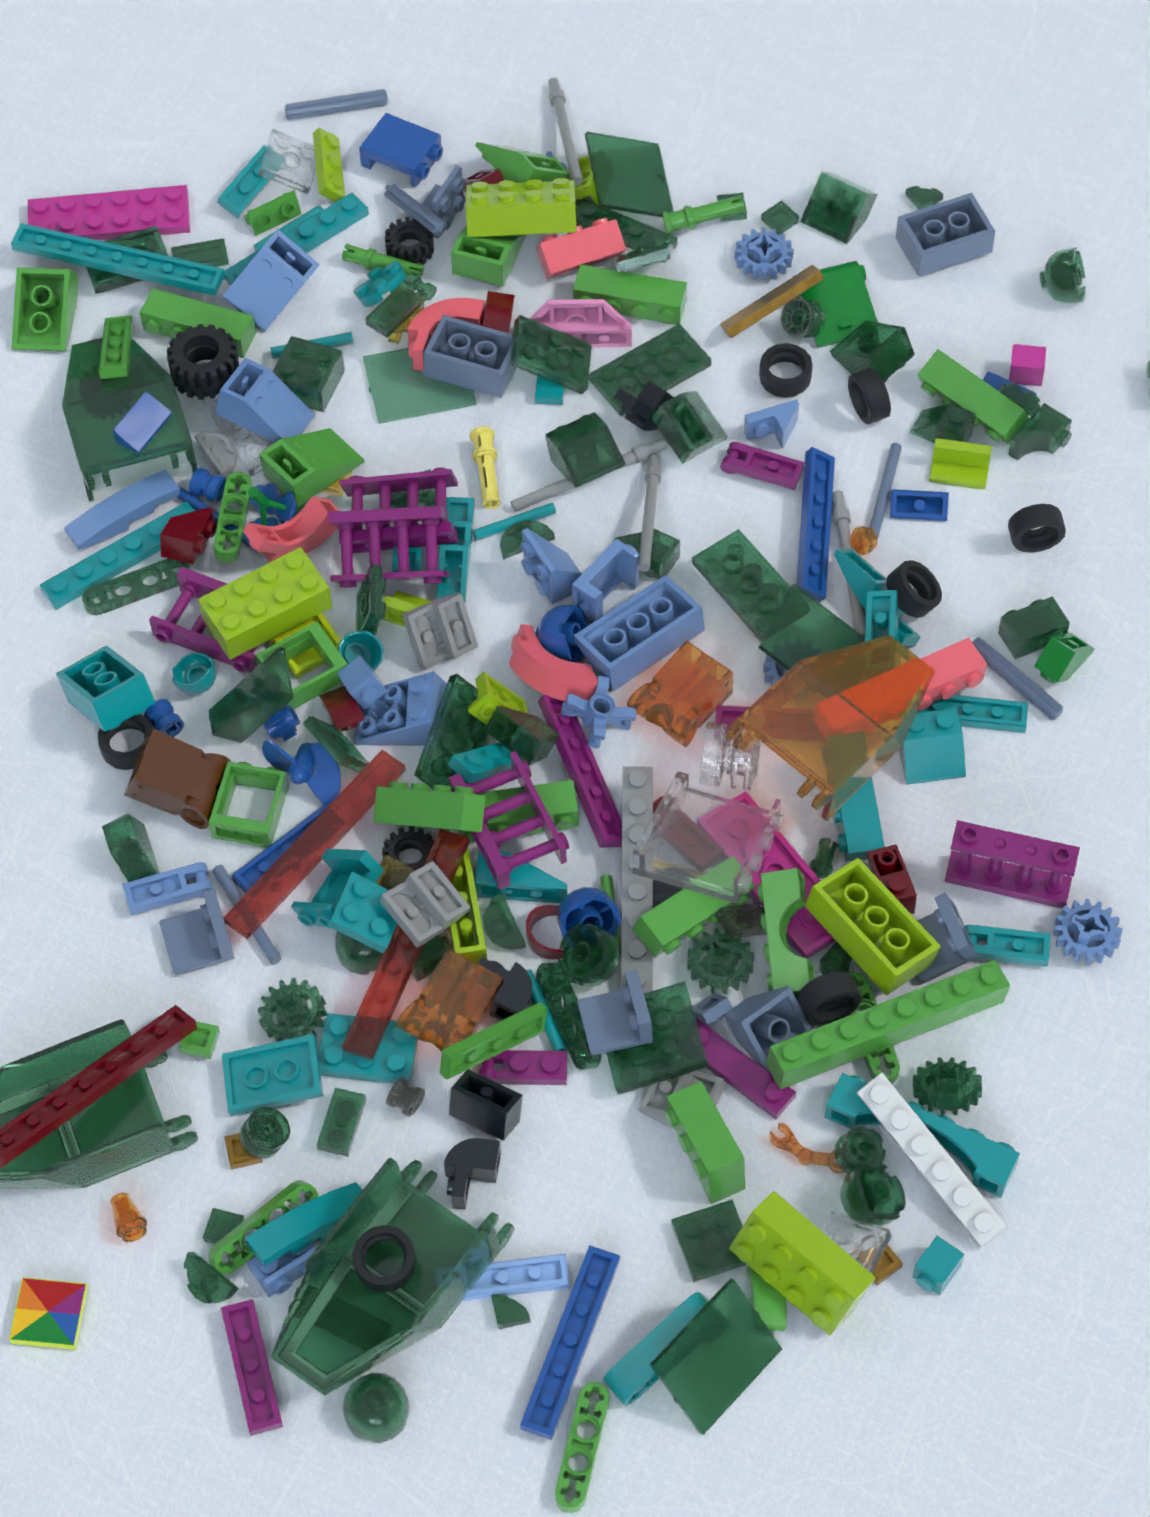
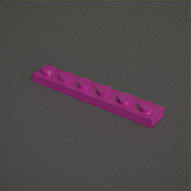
M542 695L538 701L539 707L568 775L574 782L575 791L599 847H622L621 817L592 750L587 746L588 741L577 716L567 717L561 715V706L564 701Z

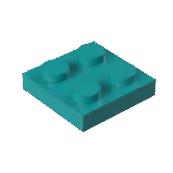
M351 872L327 926L384 953L397 926V922L379 901L382 894L389 890Z

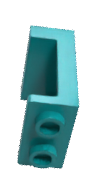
M327 849L321 859L332 869L311 902L294 901L291 905V908L298 914L297 918L301 923L309 927L325 926L330 928L327 926L351 872L374 883L377 882L384 869L366 850Z

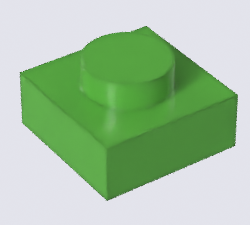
M196 1021L197 1029L181 1040L179 1046L180 1053L211 1059L220 1032L219 1027Z

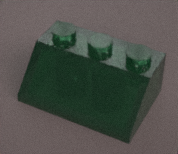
M279 647L208 710L213 736L242 743L294 698L285 648Z

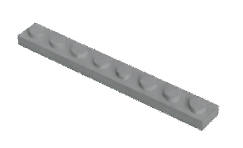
M623 766L621 985H626L625 972L637 970L645 999H652L653 956L632 928L642 915L653 909V767Z

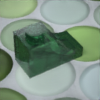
M1044 403L1011 438L1008 455L1018 461L1022 456L1035 451H1047L1053 454L1060 446L1065 447L1072 436L1070 432L1072 420Z

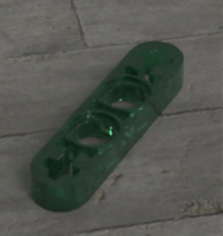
M167 558L91 586L82 595L84 608L91 615H102L179 586L177 574L173 569L179 568L180 570L181 567L190 569L188 563ZM162 572H165L166 579H163ZM148 576L158 578V581L153 585H145L143 583V580ZM121 586L131 588L130 592L126 595L115 593ZM108 592L111 593L112 599H109V598H108V595H107ZM98 598L100 602L95 604L92 599Z
M558 962L540 964L536 972L537 983L574 1065L579 1070L596 1069L601 1063L602 1056L601 1054H590L578 1008V999L564 968ZM574 1024H575V1028H576V1033H574V1028H573V1025H574Z

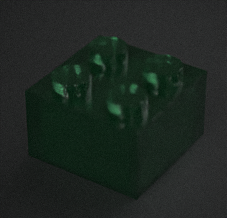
M291 336L272 372L309 409L324 413L345 372L343 352L339 349Z

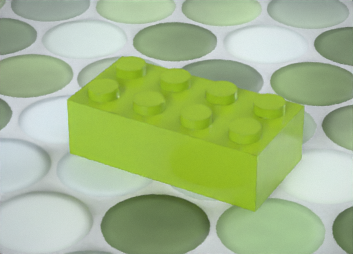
M557 178L553 181L542 182L538 179H531L526 181V183H515L506 180L499 182V184L475 182L472 185H467V236L482 237L576 232L575 180L569 181L566 178Z
M301 547L198 599L203 621L229 660L332 608L329 586Z
M859 858L815 884L805 903L807 910L886 996L929 968L941 948L937 941Z
M775 1191L751 1212L729 1248L741 1261L745 1262L764 1281L774 1287L829 1336L852 1314L876 1279L873 1274Z

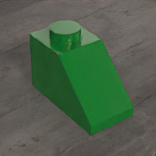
M1072 633L1053 636L1050 638L1034 667L1041 671L1040 676L1051 683L1067 681L1093 653L1095 648Z

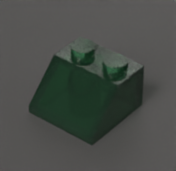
M821 172L800 222L848 244L867 220L878 194L832 172Z
M871 321L863 322L830 351L832 357L851 375L871 367L878 372L884 383L898 369L904 367L906 362L915 355L905 327Z
M595 412L584 415L580 419L559 426L545 434L551 462L575 488L625 466V461L607 424Z

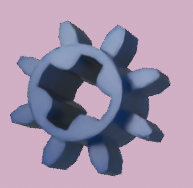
M277 703L266 710L267 713L265 715L267 719L263 721V725L273 739L282 737L286 742L297 735L296 731L298 729L296 726L300 724V720L291 706L287 705L281 708L280 704Z

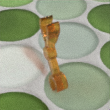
M778 1123V1130L786 1135L784 1138H777L770 1132L769 1139L772 1145L791 1152L798 1158L800 1164L829 1166L830 1170L835 1173L846 1171L847 1165L836 1164L833 1161L835 1158L847 1160L848 1153L845 1150L835 1149L831 1153L811 1151L797 1141L790 1128L784 1123Z

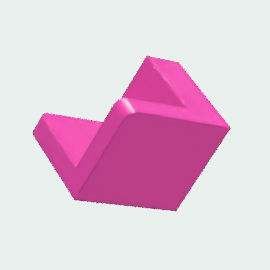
M1014 344L1012 347L1009 380L1016 384L1042 386L1046 347Z

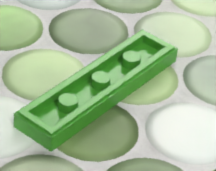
M130 315L109 317L104 321L99 363L100 379L125 377L129 374L134 325L133 318Z
M539 1002L443 1049L439 1073L446 1080L544 1032L547 1007Z

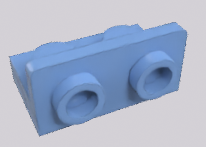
M312 1242L294 1255L289 1250L266 1267L263 1266L257 1257L248 1261L247 1265L268 1297H271L275 1293L282 1294L293 1285V1282L303 1275L310 1276L314 1274L321 1264L324 1263L321 1249Z

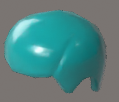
M351 632L345 635L337 645V650L347 665L361 655L375 671L383 661L384 649L381 641L371 632Z
M189 653L182 657L176 666L172 667V681L186 694L198 695L208 691L214 685L217 675L215 662L211 657L203 653Z

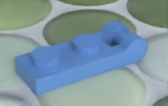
M198 862L124 883L123 888L131 915L194 897L204 898L203 892L214 889L212 882L207 878L209 874L207 864ZM194 879L196 882L187 885L186 880Z

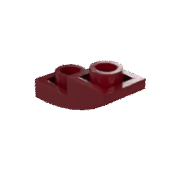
M488 291L482 326L509 334L515 295Z
M345 686L319 695L322 706L328 712L330 721L336 730L348 731L358 726L359 722L365 720L357 701Z

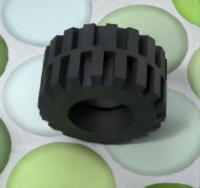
M197 324L195 328L189 326L185 328V332L179 331L176 334V339L172 338L169 342L170 347H167V361L172 383L181 394L186 392L189 398L197 396L198 400H204V397L216 398V395L220 393V389L239 366L236 343L233 341L230 333L226 334L225 329L221 327L215 329V325L211 324L208 327H203V324ZM202 360H212L208 363L196 364V362Z

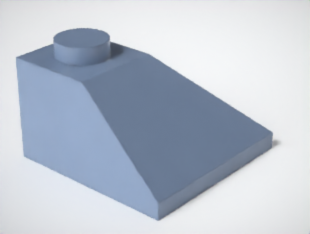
M789 986L748 997L723 1015L737 1042L756 1063L769 1072L766 1061L770 1046L812 1030Z

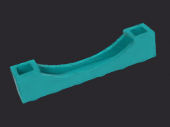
M842 1073L826 1104L825 1118L853 1131L856 1125H881L857 1095V1092L867 1085V1082L859 1076H849ZM907 1102L942 1147L956 1157L973 1177L972 1184L1002 1198L1015 1171L1020 1153L1007 1143H997L986 1138L983 1133L976 1129H966L955 1124L951 1118L945 1115L937 1116L926 1111L922 1105L916 1102Z

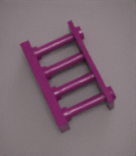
M439 467L425 472L373 477L351 476L349 479L340 480V486L347 497L352 496L351 511L363 510V495L379 494V509H391V493L407 491V508L418 507L419 490L435 489V506L446 508V487L458 486V480L452 469ZM439 521V526H437V546L440 544H458V533L451 521ZM411 522V527H408L409 547H426L425 526L418 522ZM383 523V528L380 529L381 551L393 550V547H397V528L391 527L390 523ZM355 525V530H352L353 553L369 552V530L363 529V525ZM339 532V543L341 545V533Z
M442 506L328 512V523L337 526V530H340L342 566V575H330V581L339 583V588H356L357 582L424 579V584H440L441 578H450V572L438 570L437 526H439V521L448 520V509ZM411 522H422V526H425L426 571L410 572L408 527H411ZM383 523H394V527L397 528L398 572L381 573L380 529L383 528ZM365 524L366 529L369 530L370 574H353L352 530H355V525Z
M181 567L177 574L180 592L182 593L165 620L155 616L150 617L149 622L153 636L161 642H171L194 652L206 654L215 660L231 665L237 671H247L257 675L255 668L258 667L254 654L257 647L229 660L217 640L202 635L207 625L203 621L201 613L191 630L176 625L192 598H201L227 584Z
M516 751L510 753L511 769L476 783H465L460 773L449 777L451 792H455V786L474 788L473 794L478 795L516 779L523 790V793L485 807L482 832H470L499 890L510 886V873L513 872V868L552 852H555L561 864L566 863V850L569 849V843L563 832L558 833L530 779L532 774L526 760L521 761ZM528 803L536 815L533 818L498 832L494 830L489 831L486 825L488 819ZM541 827L549 840L509 857L507 855L502 856L498 849L501 847V843Z
M957 820L944 882L1063 908L1067 905L1080 847Z

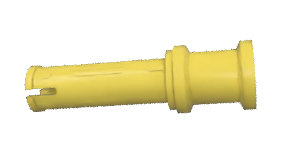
M478 427L473 429L469 435L474 445L472 458L478 465L482 505L485 509H495L501 504L494 463L498 456L497 450L493 446L495 433L492 428Z

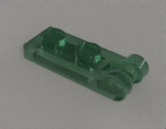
M412 273L365 318L366 325L388 338L426 300L429 301L435 296L437 287L429 282L424 283L422 277Z

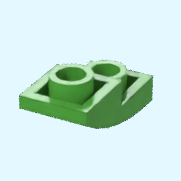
M748 1266L747 1274L751 1290L748 1306L753 1329L785 1331L787 1322L786 1298Z

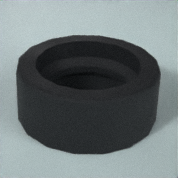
M790 343L776 344L768 348L763 353L760 361L759 377L762 386L766 391L780 397H792L804 392L810 385L813 364L811 356L805 349ZM790 362L799 366L802 369V373L794 378L784 379L773 375L769 369L776 363Z
M870 367L850 375L848 378L849 395L860 419L869 425L889 417L891 402L885 383L878 372Z
M1042 503L1022 508L1014 513L1008 522L1012 544L1015 549L1022 552L1033 553L1050 549L1060 543L1066 534L1062 513L1058 507L1052 504Z
M913 560L904 561L887 576V590H897L898 608L908 616L914 618L924 617L937 607L942 600V591L937 579L927 567ZM910 584L917 590L918 594L912 589Z
M142 714L128 718L120 726L104 732L99 728L97 734L98 745L106 763L112 767L122 770L134 769L143 743L132 751L119 752L111 748L110 740L116 733L122 730L135 729L144 734L145 742L153 726L148 718Z
M842 971L830 972L816 977L802 987L798 994V1001L806 1020L811 1024L817 1025L829 1024L850 1015L858 1008L862 1001L854 977L848 972Z
M388 1225L372 1227L362 1233L355 1243L352 1254L355 1272L361 1283L369 1289L383 1293L396 1291L406 1285L413 1276L416 1266L414 1246L408 1235L399 1228ZM377 1242H394L403 1251V1265L392 1276H375L366 1267V1252Z

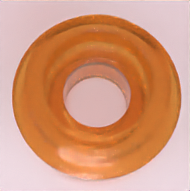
M856 527L851 534V544L859 554H869L877 546V535L870 527Z

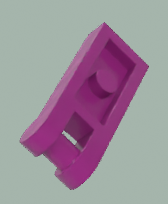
M731 442L727 449L728 456L723 458L720 468L725 473H739L795 490L804 470L805 462L739 442Z
M506 1050L482 1062L478 1074L499 1084L567 1085V1051ZM494 1064H503V1070H495Z

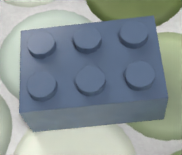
M972 193L898 216L896 239L918 277L992 253L995 229Z
M443 315L424 351L423 376L502 398L520 362L521 337Z

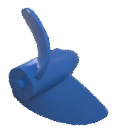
M269 739L264 741L262 753L273 767L289 772L294 784L306 782L323 805L326 804L330 809L335 806L341 791V773L336 756L329 746L318 742L314 744L303 743L293 759Z

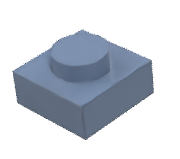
M713 993L689 1011L694 1020L698 1019L704 1024L711 1025L721 1021L724 1018L723 1015L733 1007L727 997Z

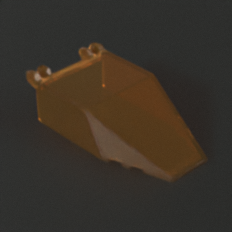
M891 635L799 660L734 721L726 737L731 741L734 739L732 746L736 749L740 748L744 752L748 751L760 740L806 777L807 780L797 792L799 797L803 798L815 786L822 790L815 796L811 806L815 810L824 806L821 818L827 821L902 747L935 670Z

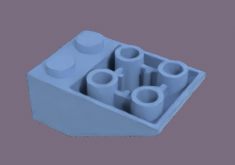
M277 229L222 297L239 312L254 316L255 325L265 332L320 264Z
M246 357L220 389L215 414L275 443L283 438L301 435L315 415L270 369Z
M434 671L384 685L388 692L366 709L358 703L365 720L359 722L356 727V745L425 746L450 739L452 688Z

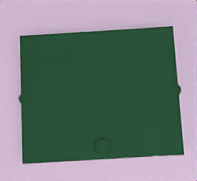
M586 131L585 140L599 208L662 217L663 211L667 213L673 212L658 143Z
M409 348L363 356L370 386L368 390L372 395L378 424L477 405L473 390L423 376V371L413 370V358L408 356Z
M796 584L791 585L781 606L774 614V619L758 648L826 700L855 688L858 681L862 678L861 675L864 669L865 637Z
M730 1278L650 1363V1366L673 1396L674 1402L678 1403L699 1434L704 1435L778 1355L782 1347L736 1281Z

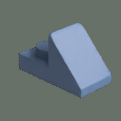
M798 400L746 414L744 417V433L747 440L757 437L762 438L770 433H774L781 448H783L798 421Z

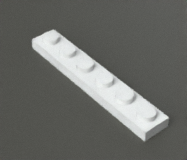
M883 1073L879 1074L857 1092L860 1099L980 1247L1006 1228V1224Z

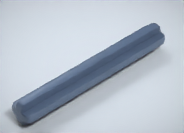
M380 89L296 102L285 105V114L287 119L291 120L388 104L386 90Z
M395 184L385 186L384 196L430 232L436 234L437 232L442 233L444 231L442 228L445 224L444 221Z
M977 637L972 641L986 661L987 666L1051 720H1055L1062 714L1063 706L985 640Z

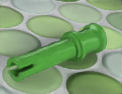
M738 195L694 208L686 205L683 209L670 213L663 211L662 217L666 233L671 235L672 231L683 228L694 229L698 223L740 212L743 213L745 208L742 196Z

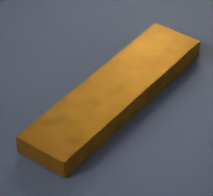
M812 264L720 325L724 332L730 338H733L823 280L824 277L820 270Z

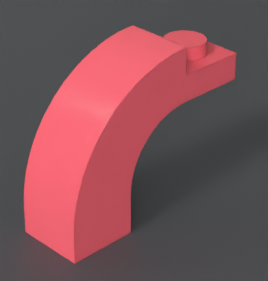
M451 298L433 303L421 310L408 327V356L413 358V370L423 371L424 351L443 315L482 326L485 300Z
M312 496L303 509L290 521L277 526L248 523L243 532L250 540V546L257 552L263 553L266 559L272 562L299 547L305 553H308L324 543L337 530V526L328 523V512L339 510L331 500Z
M521 624L517 635L513 636L511 642L513 653L509 665L514 673L526 684L549 697L566 702L567 694H573L581 699L590 701L599 682L591 665L565 661L550 654L541 646L532 625Z

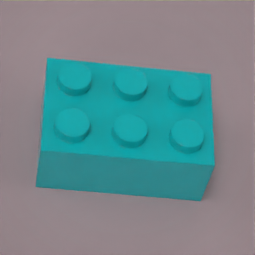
M107 645L56 673L67 701L104 732L117 728L123 721L134 715L142 714L149 706L156 703L144 674Z

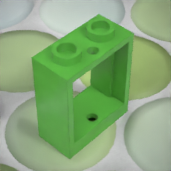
M316 621L256 654L258 667L255 670L263 683L268 682L271 686L270 692L275 702L282 703L285 707L289 705L294 710L342 683L337 673L347 666V663ZM314 647L329 670L287 692L272 669Z
M227 762L209 820L212 838L265 848L271 846L289 788L286 772L275 767L262 768L252 766L247 762ZM236 784L275 791L266 822L227 816Z

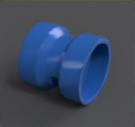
M200 467L195 470L190 479L189 493L197 497L203 495L208 501L217 504L223 498L227 478L219 474L211 475L208 470Z
M159 699L155 701V704L147 708L144 716L148 718L154 729L175 737L182 731L184 722L178 714L173 713L174 707L167 699Z

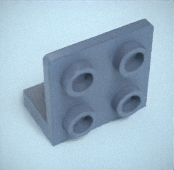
M458 165L455 166L442 186L435 184L422 203L424 207L444 221L445 224L442 227L444 230L450 228L453 217L458 211L460 212L466 202L463 191L465 180L462 177V167ZM437 232L433 234V237L439 239L442 233Z
M215 889L203 892L206 904L200 905L201 909L162 919L159 922L174 975L234 959Z
M945 892L934 897L938 909L934 910V913L918 920L923 928L941 946L932 965L918 974L922 983L931 981L978 958L955 903Z
M637 970L625 972L626 985H621V990L578 999V1008L591 1055L653 1042L652 1022Z

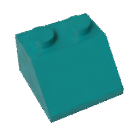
M957 708L898 715L895 736L906 785L966 777L963 732Z

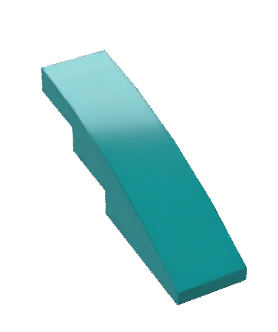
M446 497V508L448 509V520L446 521H451L458 533V544H440L438 570L450 572V578H441V583L437 584L436 600L461 593L464 603H466L473 533L474 498Z
M837 549L834 556L846 581L866 610L867 591L887 590V578L853 549ZM898 608L899 647L915 646L921 636L901 620L904 612Z
M354 1182L292 1209L245 1237V1241L263 1266L266 1267L289 1250L294 1255L317 1239L323 1243L375 1208V1204L357 1182Z

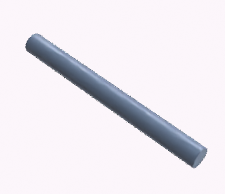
M892 443L867 534V537L872 540L878 539L902 449V446L898 443Z
M223 865L215 866L212 870L213 874L270 964L275 965L279 963L282 959L227 871Z

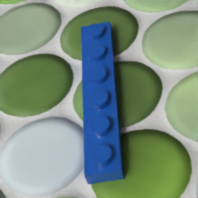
M811 447L805 452L796 593L820 603L826 599L835 457Z
M589 1245L520 1423V1430L552 1441L620 1263V1255Z

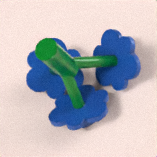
M268 483L265 486L257 485L256 487H251L248 490L249 501L252 506L257 507L260 517L250 523L277 526L280 525L277 518H279V523L281 524L285 523V521H290L296 512L294 493L288 491L285 496H282L280 493H277L278 488L273 483ZM266 512H268L269 514H276V517H277V518H275V517H268V518H267V517H266Z

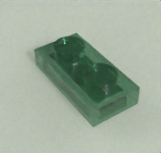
M335 1087L317 1141L318 1150L349 1157L367 1100L366 1094Z

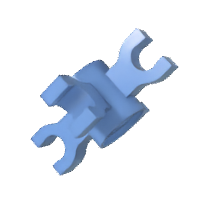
M600 675L597 677L599 682L590 701L581 699L573 694H567L566 703L563 702L561 706V715L581 717L583 724L590 729L587 746L598 749L601 745V740L605 739L607 723L629 730L631 721L636 719L635 708L616 707L613 698L607 694L610 678Z

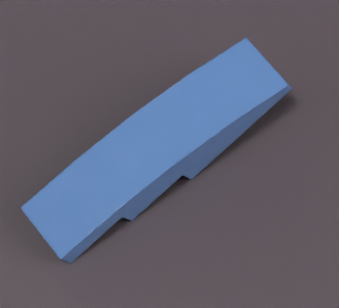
M164 469L116 492L90 508L65 526V532L78 550L128 531L130 522L154 513L155 505L179 496L180 488L167 470Z

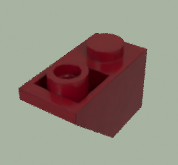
M207 507L171 517L160 534L161 557L194 564L199 554L202 555L204 553L209 538H213L216 533L217 521H214V508Z
M897 844L868 851L867 858L870 871L910 914H915L917 893Z

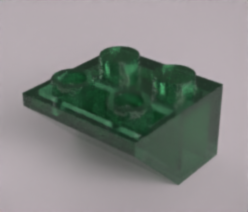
M697 391L683 392L660 405L652 417V420L682 464L728 438Z

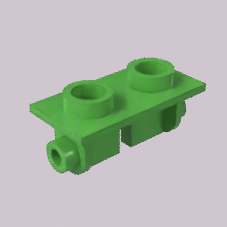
M292 190L259 207L248 210L247 214L244 215V219L248 225L251 224L254 235L257 236L301 215L302 212L296 193Z

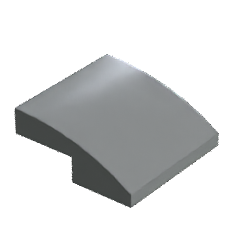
M461 593L434 600L402 614L419 668L427 669L448 657L457 658L478 647Z
M434 861L409 874L405 882L382 894L379 900L417 948L444 931L471 908Z
M664 1056L641 1102L639 1111L655 1121L670 1127L664 1115V1110L667 1109V1095L702 1081L716 1106L726 1084L723 1078L696 1071L691 1063Z

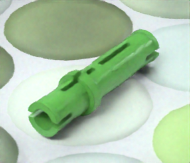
M347 243L344 246L347 251L343 250L342 252L343 261L363 265L367 270L377 266L383 269L391 262L397 260L406 272L407 278L420 282L421 277L419 275H423L424 265L377 253L376 249L373 248L367 250Z

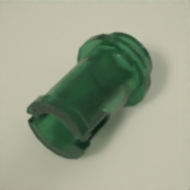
M829 838L819 840L815 857L809 863L811 870L820 879L827 878L833 872L832 861L838 845L833 841L829 848L831 842Z

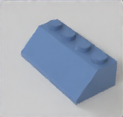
M665 575L576 633L574 640L588 664L591 665L597 677L600 675L610 678L609 688L615 691L705 630L703 610L696 601Z

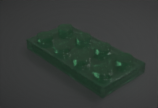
M679 323L589 373V381L620 416L627 414L621 409L623 403L615 398L620 388L636 399L649 380L663 390L668 391L710 367L712 359Z
M739 529L692 557V564L761 643L809 613V607Z
M459 674L449 676L414 776L428 784L432 789L433 785L449 786V777L458 774L448 765L452 756L484 747L490 731L488 725L468 712V706L478 698L477 688Z

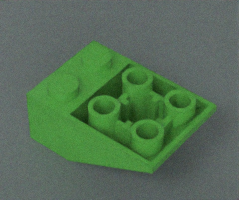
M480 142L475 144L482 153V158L491 163L495 169H500L504 180L515 183H526V181L531 179L549 182L557 178L568 179L570 173L554 157L513 147Z
M466 226L460 232L451 251L452 274L504 287L526 235L468 237Z
M331 428L280 439L259 453L264 476L271 483L275 484L284 495L288 491L293 492L297 507L365 462Z

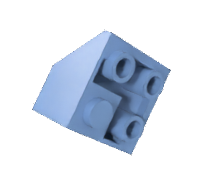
M530 529L522 530L523 543L520 544L524 559L521 560V564L528 576L532 574L536 580L535 584L541 596L546 595L551 604L571 596L572 584L582 573L568 553Z

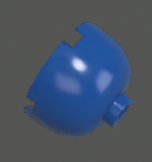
M576 605L554 607L543 616L539 626L536 628L535 634L541 646L550 654L565 661L580 663L584 659V655L575 642L574 635L588 626L585 614L580 607L575 608Z
M582 887L566 895L559 906L557 914L558 925L563 939L574 948V945L584 947L585 950H593L606 945L615 937V930L618 927V923L619 925L621 923L616 903L606 892L594 887Z

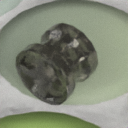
M401 1077L391 1088L386 1104L392 1108H400L403 1115L411 1117L421 1105L425 1096V1090L418 1086H411L408 1079Z

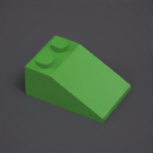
M17 268L11 349L38 351L67 350L77 306L79 276L71 269Z

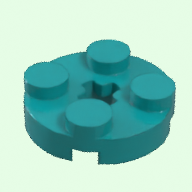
M397 260L391 262L383 269L377 266L369 271L367 274L369 279L356 287L353 293L365 307L376 305L384 300L381 295L388 291L393 294L400 288L407 278L406 272Z

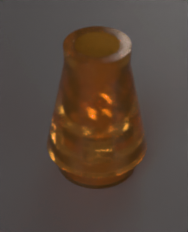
M122 1192L114 1195L110 1203L113 1208L117 1236L125 1242H134L141 1239L147 1232V1220L131 1201L128 1193Z

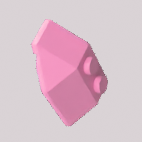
M604 299L548 300L521 326L522 348L632 347V325Z

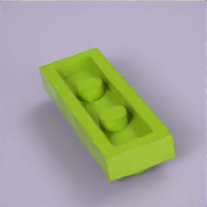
M319 127L312 133L318 193L337 202L345 197L339 138L334 134L328 133Z

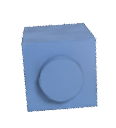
M361 655L337 673L348 692L364 709L388 692L376 672Z

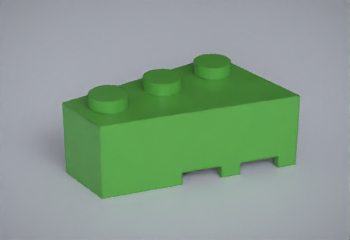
M702 1081L667 1095V1109L664 1110L665 1118L671 1128L675 1127L680 1146L684 1153H687L710 1204L745 1190L744 1156Z

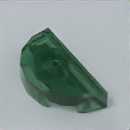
M526 520L513 524L506 529L501 537L500 552L502 559L504 560L522 552L520 544L523 543L522 530L528 528L547 541L555 539L554 532L547 525L538 521Z
M500 893L490 900V904L485 909L483 915L485 933L493 943L501 948L512 950L526 948L525 940L503 894Z
M195 1251L187 1252L184 1269H187L189 1281L187 1287L193 1296L204 1303H222L232 1298L239 1288Z

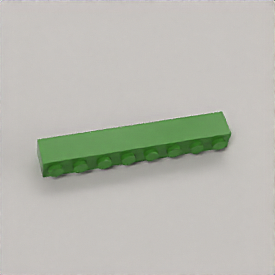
M995 959L770 1046L766 1064L779 1089H783L863 1058L867 1054H873L875 1051L889 1045H896L1004 1003L1010 984Z

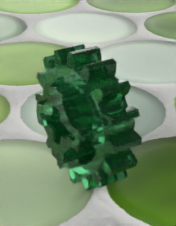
M714 928V934L711 936L706 931L702 932V941L694 938L693 948H688L689 960H687V970H692V981L700 978L699 988L703 989L709 985L711 986L712 994L716 992L717 988H721L723 994H727L728 987L730 986L738 991L739 981L747 984L749 982V974L754 971V964L752 962H754L755 955L754 952H750L751 943L749 941L741 943L742 934L738 933L733 937L729 928H727L724 934H720L719 929ZM706 951L707 956L703 957V961L700 962L702 954ZM741 959L742 963L736 971L735 966L738 965V961Z
M295 978L291 979L290 985H286L283 980H280V988L277 990L270 986L268 988L271 993L270 997L262 996L261 1001L264 1007H259L257 1010L260 1017H262L259 1019V1023L265 1029L266 1035L269 1038L274 1037L276 1042L308 1034H314L316 1037L314 1028H323L324 1023L320 1017L327 1016V1011L324 1007L326 1002L323 995H320L317 986L310 988L308 980H304L298 985ZM307 1000H310L312 1003V1011L307 1007ZM273 1013L277 1015V1025L273 1021Z
M938 1057L936 1064L926 1061L925 1068H917V1075H913V1097L919 1098L918 1104L922 1106L928 1104L929 1112L939 1109L940 1114L943 1116L946 1114V1111H951L954 1116L958 1115V1109L969 1112L970 1104L977 1106L978 1099L982 1097V1076L976 1074L975 1066L966 1068L967 1061L965 1060L958 1064L955 1063L954 1057H951L948 1062H944L941 1057Z

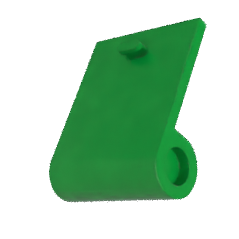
M857 261L819 269L824 277L823 280L796 297L807 301L812 308L813 317L810 327L817 348L877 334L881 331L865 284V268L863 265H859ZM804 303L806 313H810L808 306Z

